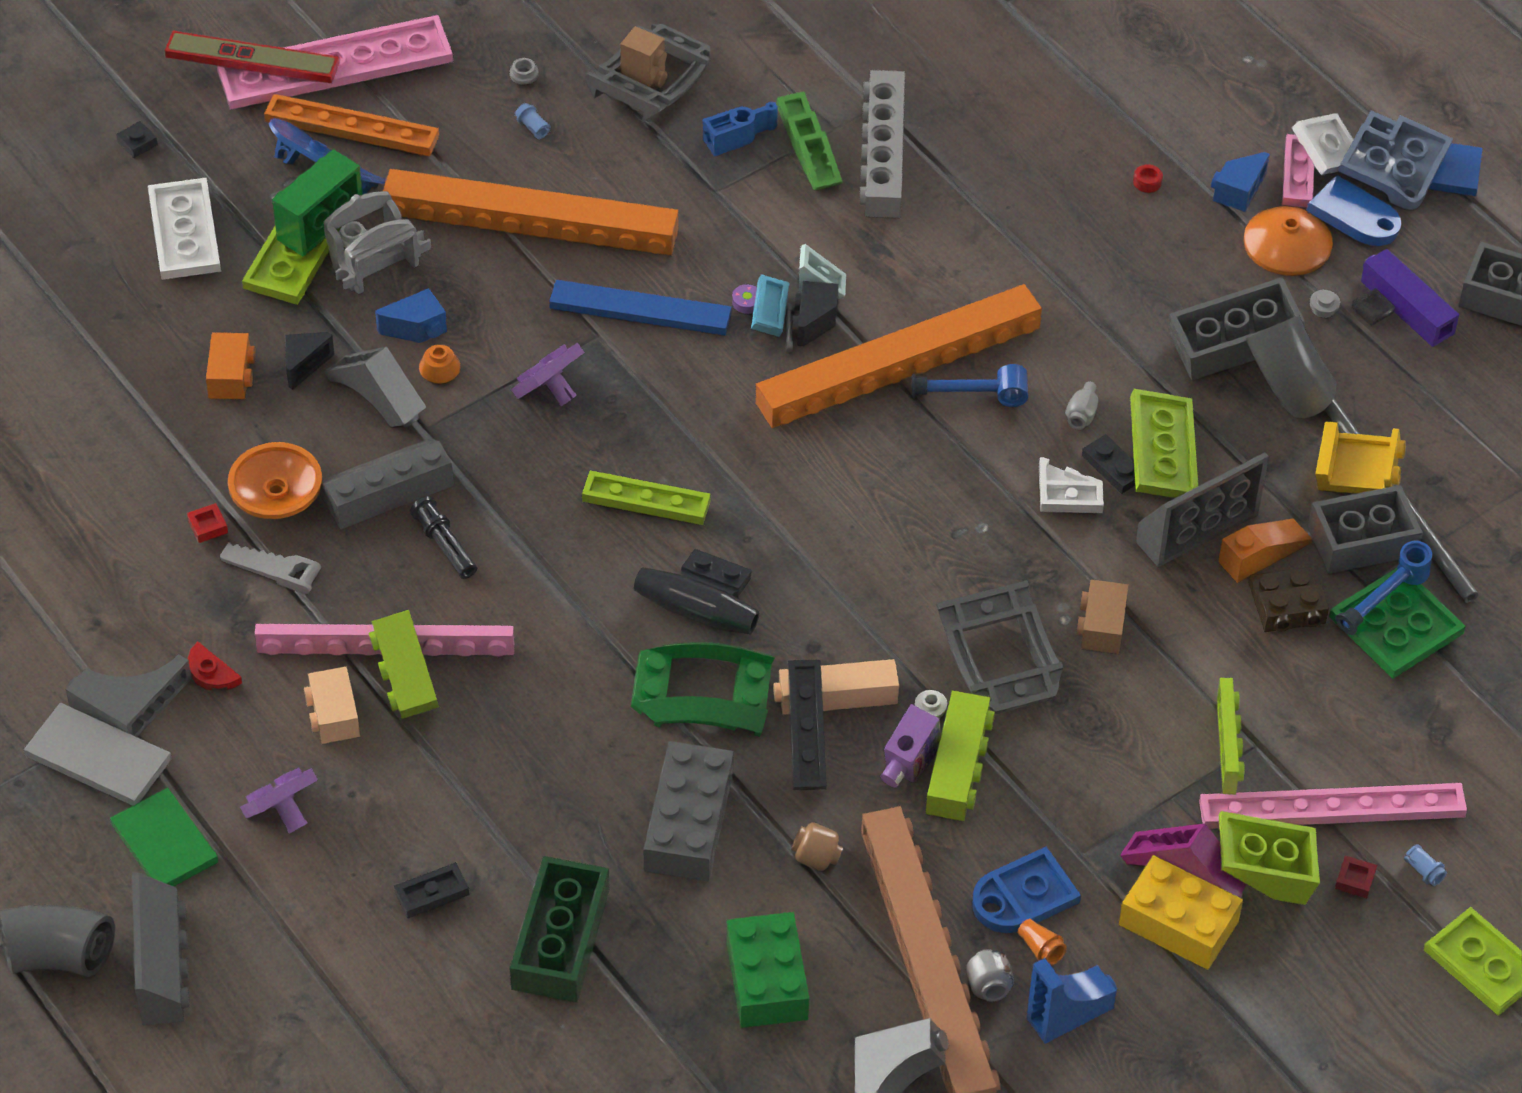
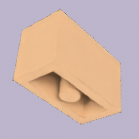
M347 666L308 673L310 686L304 687L307 707H314L315 712L309 713L312 731H319L321 744L360 737L358 715Z

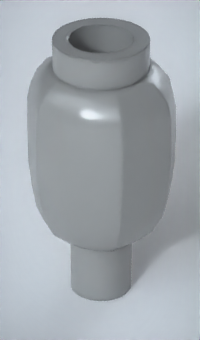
M1086 382L1084 388L1075 392L1067 405L1065 413L1068 418V424L1074 429L1081 430L1085 426H1089L1094 419L1098 407V396L1095 394L1097 386L1093 382Z

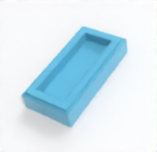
M761 274L757 283L751 329L780 337L784 326L789 282Z

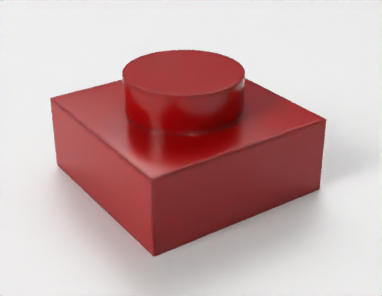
M216 503L187 513L188 522L198 543L228 533L227 524Z

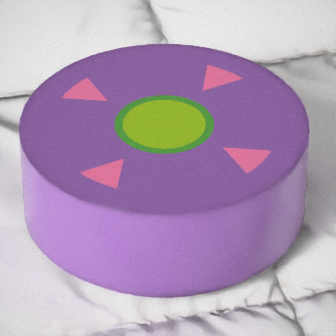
M749 284L738 286L732 293L734 309L744 314L753 313L757 287Z

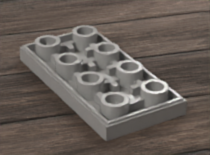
M61 702L24 748L26 757L132 806L142 800L172 759L170 752Z

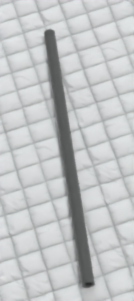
M1333 398L1324 411L1332 422L1338 423L1340 433L1360 434ZM1408 499L1423 532L1421 542L1426 543L1431 548L1432 558L1465 603L1474 601L1478 597V592Z

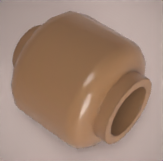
M812 822L806 828L803 826L799 828L791 850L795 851V859L799 863L818 871H824L830 863L833 865L837 864L843 847L838 845L839 835L837 832Z

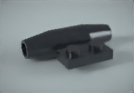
M694 549L682 565L681 574L642 567L636 576L633 587L635 592L678 615L713 628L749 635L753 633L758 623L759 611L738 599L751 579L752 570L736 563Z

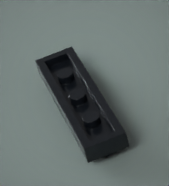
M788 660L793 790H825L827 781L821 660Z

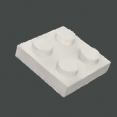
M1337 113L1301 120L1292 127L1300 144L1304 147L1321 175L1339 170L1340 164L1353 142V138Z

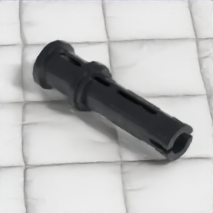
M426 496L419 499L410 509L412 517L418 519L423 525L424 534L436 541L461 579L473 576L478 567L450 530V520L446 515H442L436 507L437 502L433 497Z

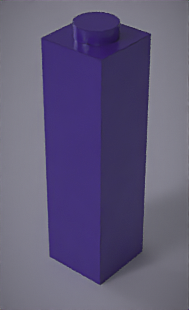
M1388 249L1377 255H1371L1366 259L1363 264L1361 282L1428 344L1434 347L1455 334L1459 314Z

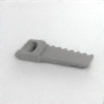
M229 542L220 554V559L223 562L276 580L278 585L304 594H309L312 589L311 584L321 569V565L318 562L298 555L284 558L281 554L275 556L272 552L269 554L264 550L258 552L255 548L249 550L247 546L241 548L238 544L232 546ZM305 570L300 579L293 578L296 572Z

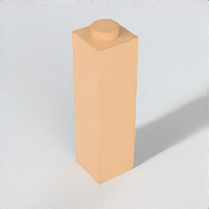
M895 659L821 666L823 711L898 704L899 681ZM788 669L779 670V683H773L774 700L775 702H781L782 714L785 715L790 714Z

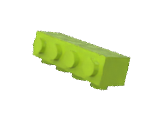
M952 690L928 789L926 814L965 821L967 809H974L977 790H973L972 786L973 782L980 783L983 764L978 763L979 756H986L989 737H984L985 730H992L995 711H989L990 697Z

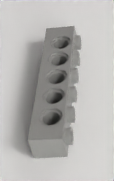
M870 70V82H864L863 99H869V102H863V120H868V123H863L862 141H868V144H862L861 162H867V166L861 165L860 183H866V187H860V204L865 205V217L900 218L905 71Z

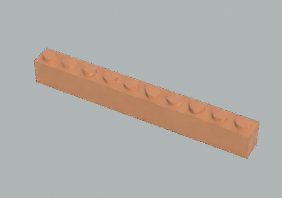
M901 806L862 814L861 834L923 1020L930 1018L940 1029L945 1031L948 1038L949 1046L945 1050L946 1064L939 1066L947 1092L996 1093L997 1090H1000L999 1076L995 1069H990L988 1063L990 1061V1051L986 1040H980L978 1034L980 1032L979 1018L977 1013L971 1012L968 1003L971 1002L970 992L966 983L961 984L959 978L961 968L957 955H951L949 949L951 947L949 930L947 927L942 928L939 920L942 918L940 904L937 899L933 900L931 897V878L928 872L923 873L921 864H923L922 852L919 845L913 844L912 837L914 832L910 818H904Z

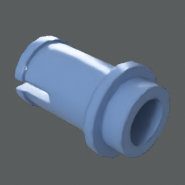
M525 103L516 110L515 115L518 123L524 124L537 139H541L549 133L551 126L536 112L534 105Z
M1419 844L1414 845L1407 851L1404 860L1423 876L1424 883L1436 886L1446 877L1445 865L1442 862H1436Z

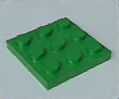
M1398 569L1392 570L1331 608L1329 617L1337 624L1336 615L1345 613L1349 608H1355ZM1403 582L1363 617V622L1357 627V632L1354 635L1348 636L1394 679L1463 635L1466 626L1422 584L1411 585Z

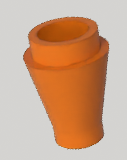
M1027 919L1020 925L1018 934L1025 940L1038 961L1045 958L1050 965H1054L1063 958L1067 947L1062 936L1037 924L1032 919Z

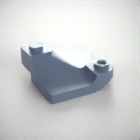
M1371 110L1343 158L1338 171L1383 191L1388 196L1390 203L1404 209H1415L1421 205L1436 172L1451 146L1453 138L1401 115L1397 121H1394Z

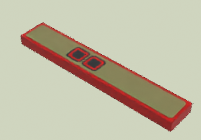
M178 31L172 32L165 49L166 58L332 84L339 66L338 56Z

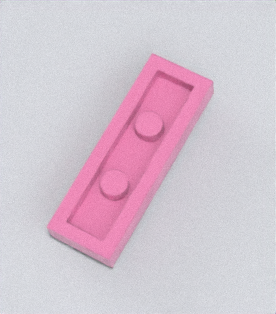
M1287 134L1285 141L1282 205L1307 208L1309 202L1313 199L1314 164L1304 147L1300 144L1297 136Z

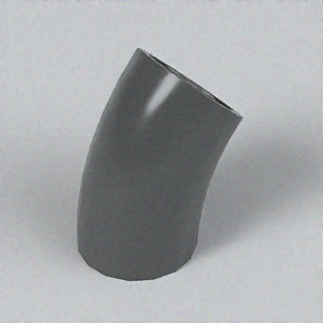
M1299 315L1246 338L1265 379L1290 415L1296 418L1312 417L1323 411L1332 402L1336 394L1337 383L1313 345Z
M32 905L0 910V936L11 974L35 970H56L76 973L86 977L93 976L103 967L113 947L115 938L114 919L109 915L93 910L61 905Z

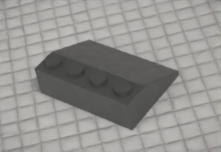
M1264 452L1163 504L1138 523L1136 543L1154 564L1160 567L1258 516L1269 456Z

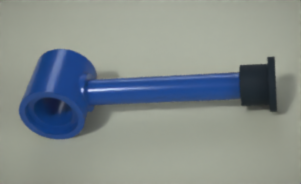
M1008 364L1001 367L997 372V379L927 380V377H915V374H912V398H915V395H927V392H997L998 401L1002 405L1017 407L1023 405L1028 400V374L1023 366L1017 364Z
M1410 541L1404 544L1400 550L1398 570L1355 608H1349L1345 613L1336 615V622L1341 630L1348 635H1354L1357 632V627L1363 622V617L1401 583L1405 582L1411 585L1424 583L1430 575L1431 548L1421 541Z

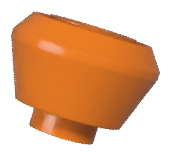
M445 345L429 347L419 363L421 376L435 384H444L453 380L459 374L461 368L457 356L451 348Z

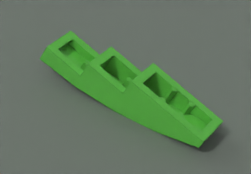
M805 91L778 97L776 105L778 106L783 124L814 191L842 184L843 181L825 131H821L815 111L810 109Z

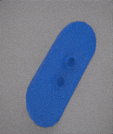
M273 118L269 122L273 134L278 138L274 157L283 159L284 153L287 151V158L283 161L286 164L293 165L300 154L317 162L321 157L326 156L332 151L325 144L314 140L289 122L278 118ZM360 167L363 195L367 194L371 187H378L379 183L385 184L386 179Z

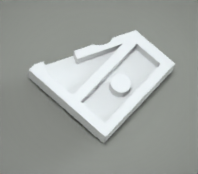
M1040 457V512L1103 513V481L1091 476L1081 475L1078 471L1069 467L1061 470L1049 465V459Z

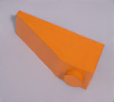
M1294 518L1248 525L1222 539L1218 562L1239 583L1250 575L1311 544L1313 539Z

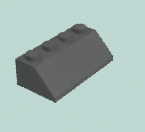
M427 439L322 479V487L319 494L341 530L454 486L452 461L440 441Z
M139 872L132 873L135 991L142 1025L183 1022L184 1008L190 1007L188 987H183V979L189 978L187 958H182V950L188 949L186 929H181V921H187L185 901H179L176 887Z

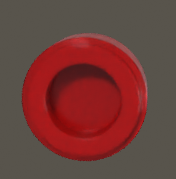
M1141 165L1134 172L1133 184L1139 191L1145 193L1155 192L1162 186L1163 173L1154 165Z

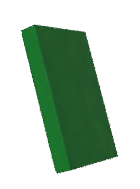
M169 788L110 818L111 825L146 875L174 887L218 863L217 854Z

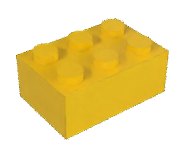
M1153 855L1122 902L1119 925L1209 970L1239 922L1243 899Z

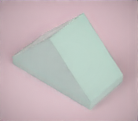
M802 245L799 268V293H802L803 281L839 284L838 299L845 297L846 274L808 245Z

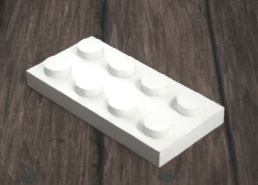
M207 178L148 185L161 280L221 272Z

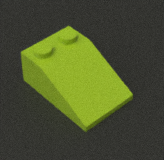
M1221 811L1219 813L1222 870L1274 900L1306 905L1320 884L1316 828Z

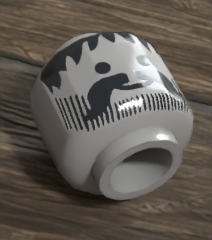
M982 950L974 955L966 965V975L971 990L980 999L992 1002L1003 999L1014 985V976L1009 961L999 951Z

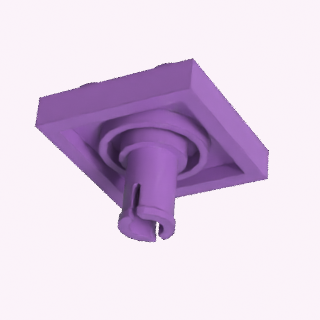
M578 343L570 348H567L565 344L541 359L535 366L518 376L519 384L511 389L512 392L519 399L541 384H546L560 403L559 405L563 406L577 396V394L573 392L561 375L562 369L585 352Z
M298 767L275 779L276 786L274 788L270 783L247 795L248 802L240 808L246 818L259 814L270 807L272 809L276 808L288 829V833H291L307 824L292 797L295 796L294 793L318 779L312 768L301 772Z

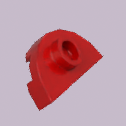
M197 641L190 649L187 659L189 660L191 677L197 685L206 690L227 687V690H230L242 684V677Z

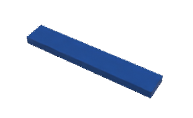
M562 280L555 281L549 301L550 309L725 336L732 314L731 306Z

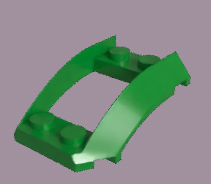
M706 642L675 643L641 650L638 655L630 707L640 715L642 712L654 721L653 726L656 727L666 723L704 724L734 731L738 727L754 731V735L760 737L768 713L766 705L771 666L775 657L737 646ZM706 658L736 663L737 671L733 701L699 696L666 697L672 659Z

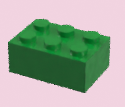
M333 149L326 156L321 157L304 174H300L288 187L279 191L272 199L277 240L302 257L326 238L324 221L335 210L349 202L354 195H363L360 165Z
M794 912L728 919L726 942L741 1028L809 1020V993Z

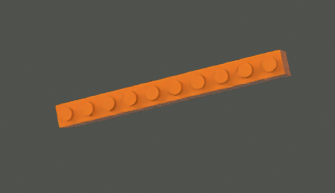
M396 169L389 170L383 191H387L391 195L392 200L400 211L401 217L671 256L678 233V210Z
M1025 284L758 382L756 383V405L771 428L782 424H789L798 418L818 413L822 409L836 404L845 403L849 399L862 394H869L886 385L898 383L902 379L912 376V374L925 373L934 367L951 363L958 358L972 353H978L982 349L998 343H1005L1009 339L1022 334H1029L1040 328L1042 308Z

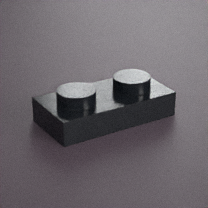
M1106 434L1082 448V457L1121 494L1135 486L1134 460Z
M456 862L394 885L395 895L407 919L470 895L469 887Z

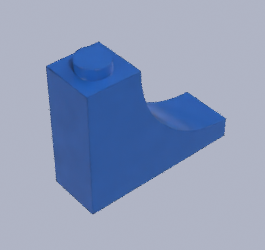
M1044 958L1033 964L1027 1020L1046 1044L1114 1009L1117 993L1116 984L1109 975H1105L1098 965L1077 974L1057 975Z

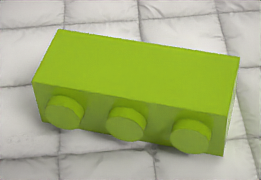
M409 610L372 621L374 631L369 632V637L373 650H381L384 661L378 662L383 681L390 679L393 691L388 692L387 695L392 711L399 710L403 719L439 708Z

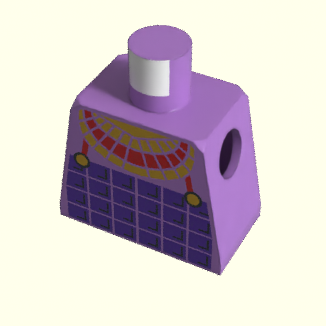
M912 704L909 706L884 749L886 769L882 773L881 779L886 784L896 788L903 778L910 782L917 781L937 754L941 739L939 718Z

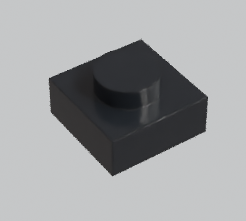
M141 121L116 134L118 143L133 158L158 145L157 137Z

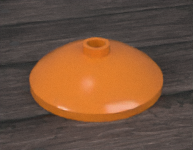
M1280 206L1259 212L1249 221L1244 233V247L1249 257L1263 269L1279 275L1298 276L1311 273L1326 263L1332 251L1333 239L1327 225L1321 219L1297 207Z
M284 442L265 443L247 450L236 459L228 474V489L234 503L244 512L264 519H281L300 513L316 500L322 487V472L316 458L304 448Z

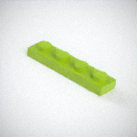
M590 470L582 492V502L703 525L711 502V494Z
M1220 678L1217 713L1223 794L1236 795L1238 781H1244V762L1238 761V758H1242L1243 739L1237 738V734L1241 732V715H1236L1235 711L1239 710L1240 696L1239 692L1234 691L1233 678Z

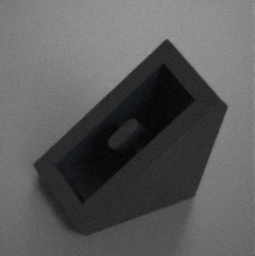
M329 332L285 335L286 372L289 388L295 389L335 355L332 334Z

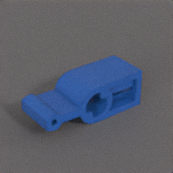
M768 102L765 106L754 110L747 107H737L703 119V141L713 156L746 146L754 141L756 133L777 128L778 106L775 102Z

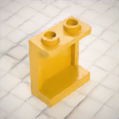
M1325 422L1315 473L1318 490L1362 493L1399 485L1401 467L1398 466L1399 459H1404L1406 441L1401 440L1400 430L1393 428L1391 437L1339 433L1338 423Z

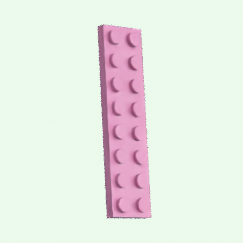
M435 15L285 47L287 49L338 56L339 66L332 84L217 66V71L231 110L271 101L274 94L291 97L453 62V53L439 16Z

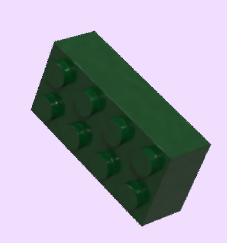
M543 856L510 965L511 990L578 1002L610 890L609 868Z

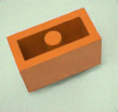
M212 332L206 373L209 399H245L247 387H252L253 373L252 369H249V365L255 364V346H250L248 333Z

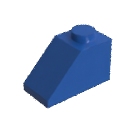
M1262 152L1227 161L1221 172L1216 171L1211 182V188H1214L1213 201L1246 212L1267 174L1270 154Z
M429 288L375 310L377 331L380 335L421 343L447 332L446 312Z

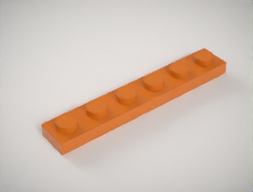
M278 94L273 95L264 113L265 122L278 118L302 130L425 156H431L439 138V128Z

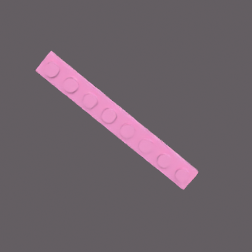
M256 624L255 626L257 653L269 655L363 654L368 656L382 654L381 650H373L369 637V632L374 631L373 625ZM414 625L423 655H514L513 626Z
M1462 783L1236 793V795L1223 793L1200 794L1199 800L1202 823H1205L1209 829H1219V813L1221 811L1296 825L1465 818L1467 812Z

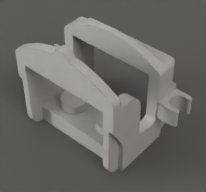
M387 191L372 192L361 196L356 194L349 202L335 210L324 221L325 237L329 246L332 267L336 272V280L342 278L343 289L350 288L351 291L355 290L358 294L364 292V277L404 258L415 268L419 266L421 253L431 248L430 239L422 241L424 240L423 230L416 232V228L408 219H401L400 211ZM383 207L384 223L360 235L344 251L343 241L336 229Z

